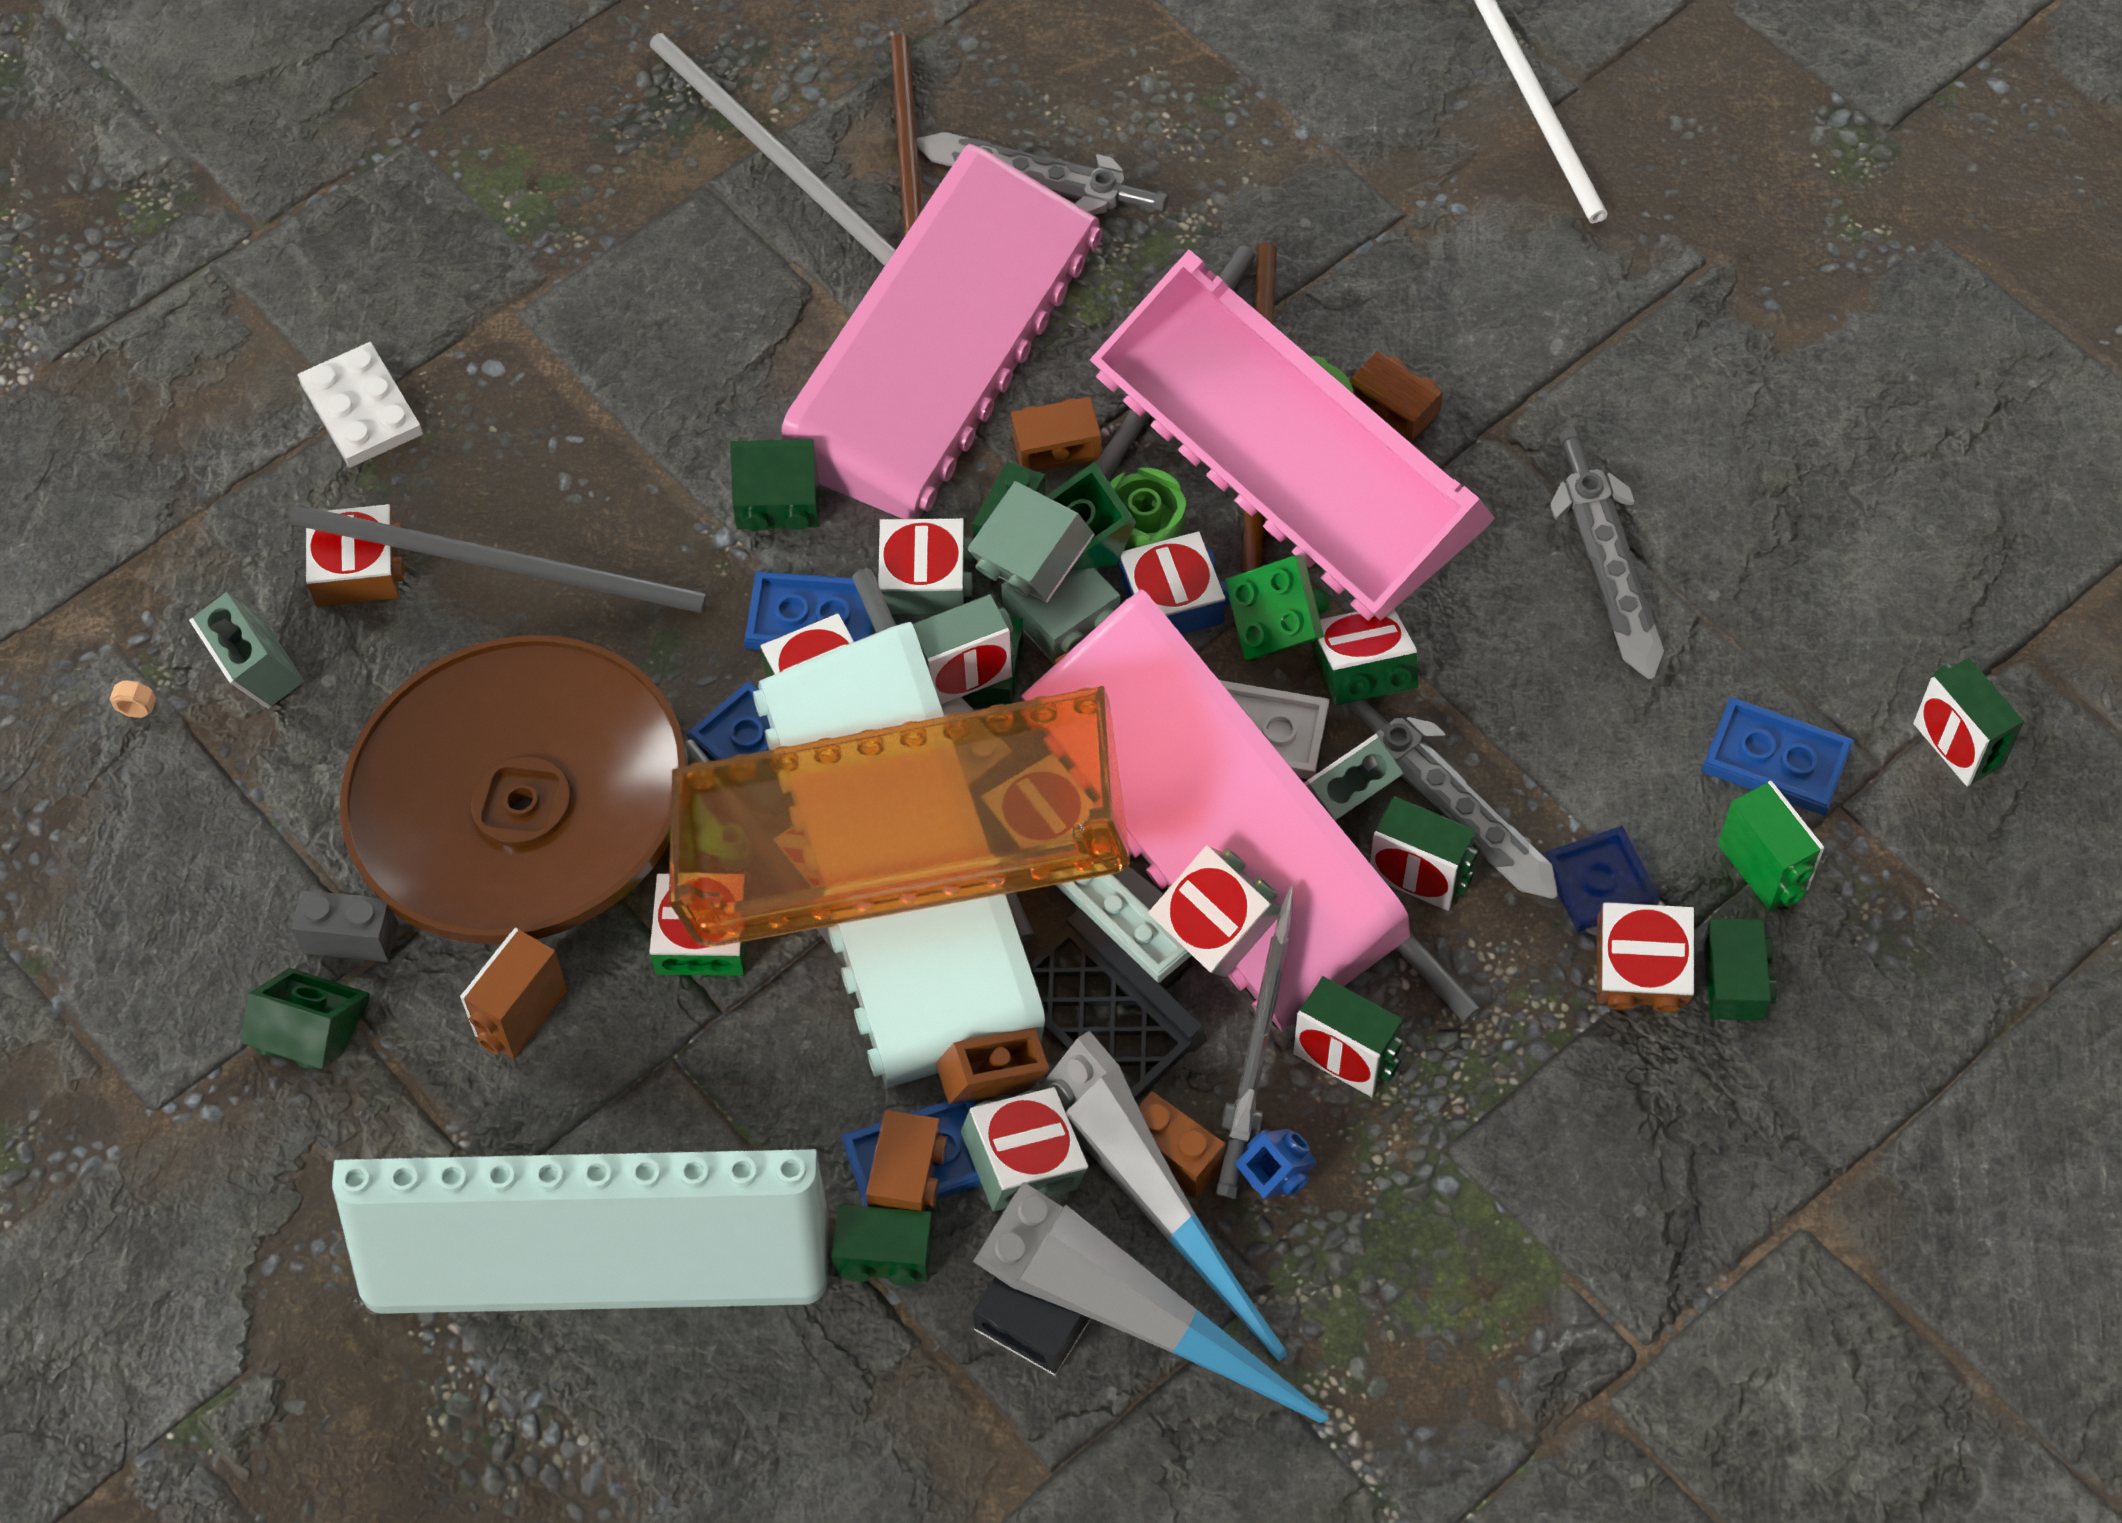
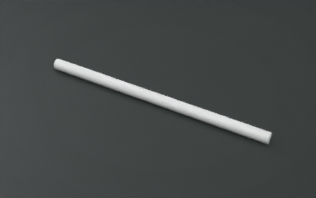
M1474 0L1589 222L1593 224L1603 221L1608 213L1496 0Z

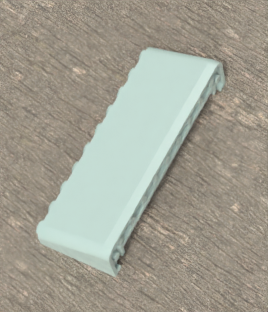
M907 622L890 627L760 680L759 690L753 691L755 706L759 717L767 715L771 727L765 730L771 755L779 754L783 767L778 768L777 772L783 793H792L796 805L790 808L796 833H805L808 846L802 847L807 869L809 873L817 871L821 886L815 887L821 912L829 911L834 926L828 927L833 950L835 953L843 952L847 966L841 968V973L848 994L855 992L860 1005L859 1008L854 1009L858 1029L861 1035L869 1033L873 1049L867 1050V1055L873 1075H882L885 1087L890 1088L937 1074L938 1070L935 1063L954 1042L1036 1028L1041 1043L1045 1016L1040 995L912 623Z
M816 1150L334 1160L332 1188L359 1295L365 1306L376 1313L805 1305L820 1299L827 1288L829 1215Z

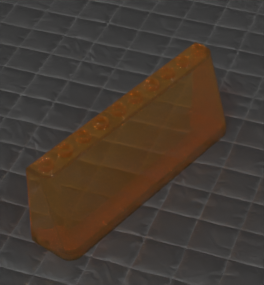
M1104 686L1081 688L1074 692L1053 696H1039L1032 700L1007 705L999 704L981 710L951 713L944 717L918 722L910 721L898 726L877 730H864L856 734L835 738H822L815 742L794 746H780L773 750L752 754H739L732 758L706 763L697 762L690 766L672 769L669 904L691 938L705 946L728 945L1111 875L1123 871L1130 863L1110 700Z

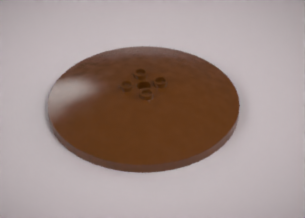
M524 635L489 640L451 653L410 677L378 707L366 723L353 746L342 779L340 821L344 841L354 865L368 888L376 898H381L388 905L391 912L411 925L437 936L467 943L502 944L514 928L521 930L534 939L544 938L576 927L603 913L631 892L655 867L671 842L684 810L689 773L687 750L679 723L661 690L645 673L620 655L592 643L561 636ZM521 797L533 799L530 806L526 809H512L513 803Z

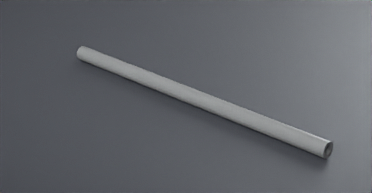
M658 33L652 38L650 47L875 258L884 266L887 264L896 250L667 36L663 33Z

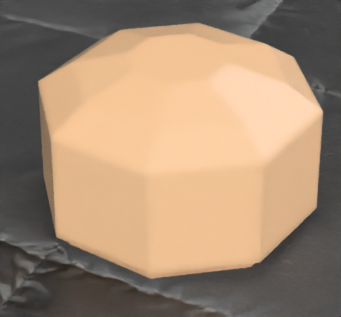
M124 680L114 685L110 697V702L116 711L126 716L142 718L152 713L156 701L151 688L140 682Z

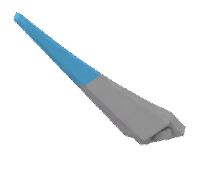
M1090 1031L1078 1037L1041 1084L1040 1088L1044 1090L1055 1087L1077 1141L1278 1361L1282 1360L1287 1356L1286 1349L1243 1290L1194 1213L1158 1148L1120 1066Z
M1025 1182L1020 1185L973 1260L974 1263L1014 1289L1067 1308L1163 1348L1246 1386L1319 1423L1329 1420L1327 1413L1066 1204L1064 1207L1060 1206Z

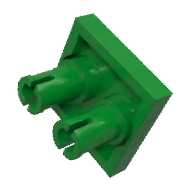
M1294 555L1225 579L1245 661H1254L1324 638L1319 614L1328 610L1330 601L1328 594L1324 590H1312L1304 555Z

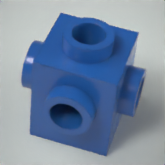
M1287 1128L1276 1131L1266 1129L1257 1134L1247 1145L1248 1150L1238 1159L1235 1165L1247 1178L1250 1185L1265 1199L1284 1194L1290 1197L1299 1192L1309 1182L1310 1178L1307 1174L1318 1162L1309 1153L1310 1147L1306 1140L1298 1133Z

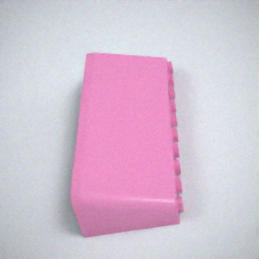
M968 144L789 408L782 425V440H814L820 485L902 519H919L924 511L929 512L932 509L937 498V490L942 482H947L951 479L961 452H966L970 449L975 438V430L980 422H986L989 419L994 408V400L1000 392L1004 393L1008 389L1012 380L1013 370L1017 364H1022L1027 359L1031 349V342L1036 334L1041 335L1046 329L1050 312L1054 306L1062 304L1069 282L1073 277L1078 278L1081 274L1090 249L1094 251L1098 247L1103 234V229L1099 227V219L987 150Z
M1188 250L1090 359L1101 370L1095 377L1113 393L1118 387L1127 394L1123 402L1137 415L1142 417L1145 412L1150 414L1155 419L1150 426L1169 442L1173 436L1183 444L1178 451L1194 466H1197L1201 461L1211 469L1206 476L1222 491L1225 492L1229 486L1239 494L1234 501L1251 517L1257 512L1267 519L1263 527L1280 543L1286 537L1296 545L1291 552L1294 555H1304L1308 568H1311L1315 563L1325 571L1321 579L1337 594L1340 595L1344 589L1347 590L1355 598L1350 605L1366 620L1369 621L1375 615L1381 621L1479 536L1495 517L1467 487H1462L1455 479L1450 478L1230 289L1219 276L1208 270L1204 266L1205 263L1192 251Z
M1139 590L1122 603L1020 696L1023 705L1018 709L1025 721L1032 729L1040 726L1047 738L1043 741L1051 754H1054L1058 760L1064 757L1073 769L1069 771V774L1084 792L1090 790L1098 801L1094 805L1103 814L1104 821L1108 825L1116 822L1124 832L1120 839L1134 858L1141 854L1150 865L1146 872L1159 890H1163L1165 887L1169 889L1206 845L1221 852L1229 848L1247 864L1242 871L1253 881L1260 877L1278 893L1274 901L1281 907L1290 886L1293 885L1292 917L1288 934L1290 939L1272 1022L1277 1025L1281 1032L1297 1022L1298 1012L1322 976L1344 987L1410 938L1408 914L1395 893L1144 590ZM1277 920L1228 975L1240 991L1247 988L1256 1000L1252 1003V1006L1255 1010L1270 940L1274 935Z

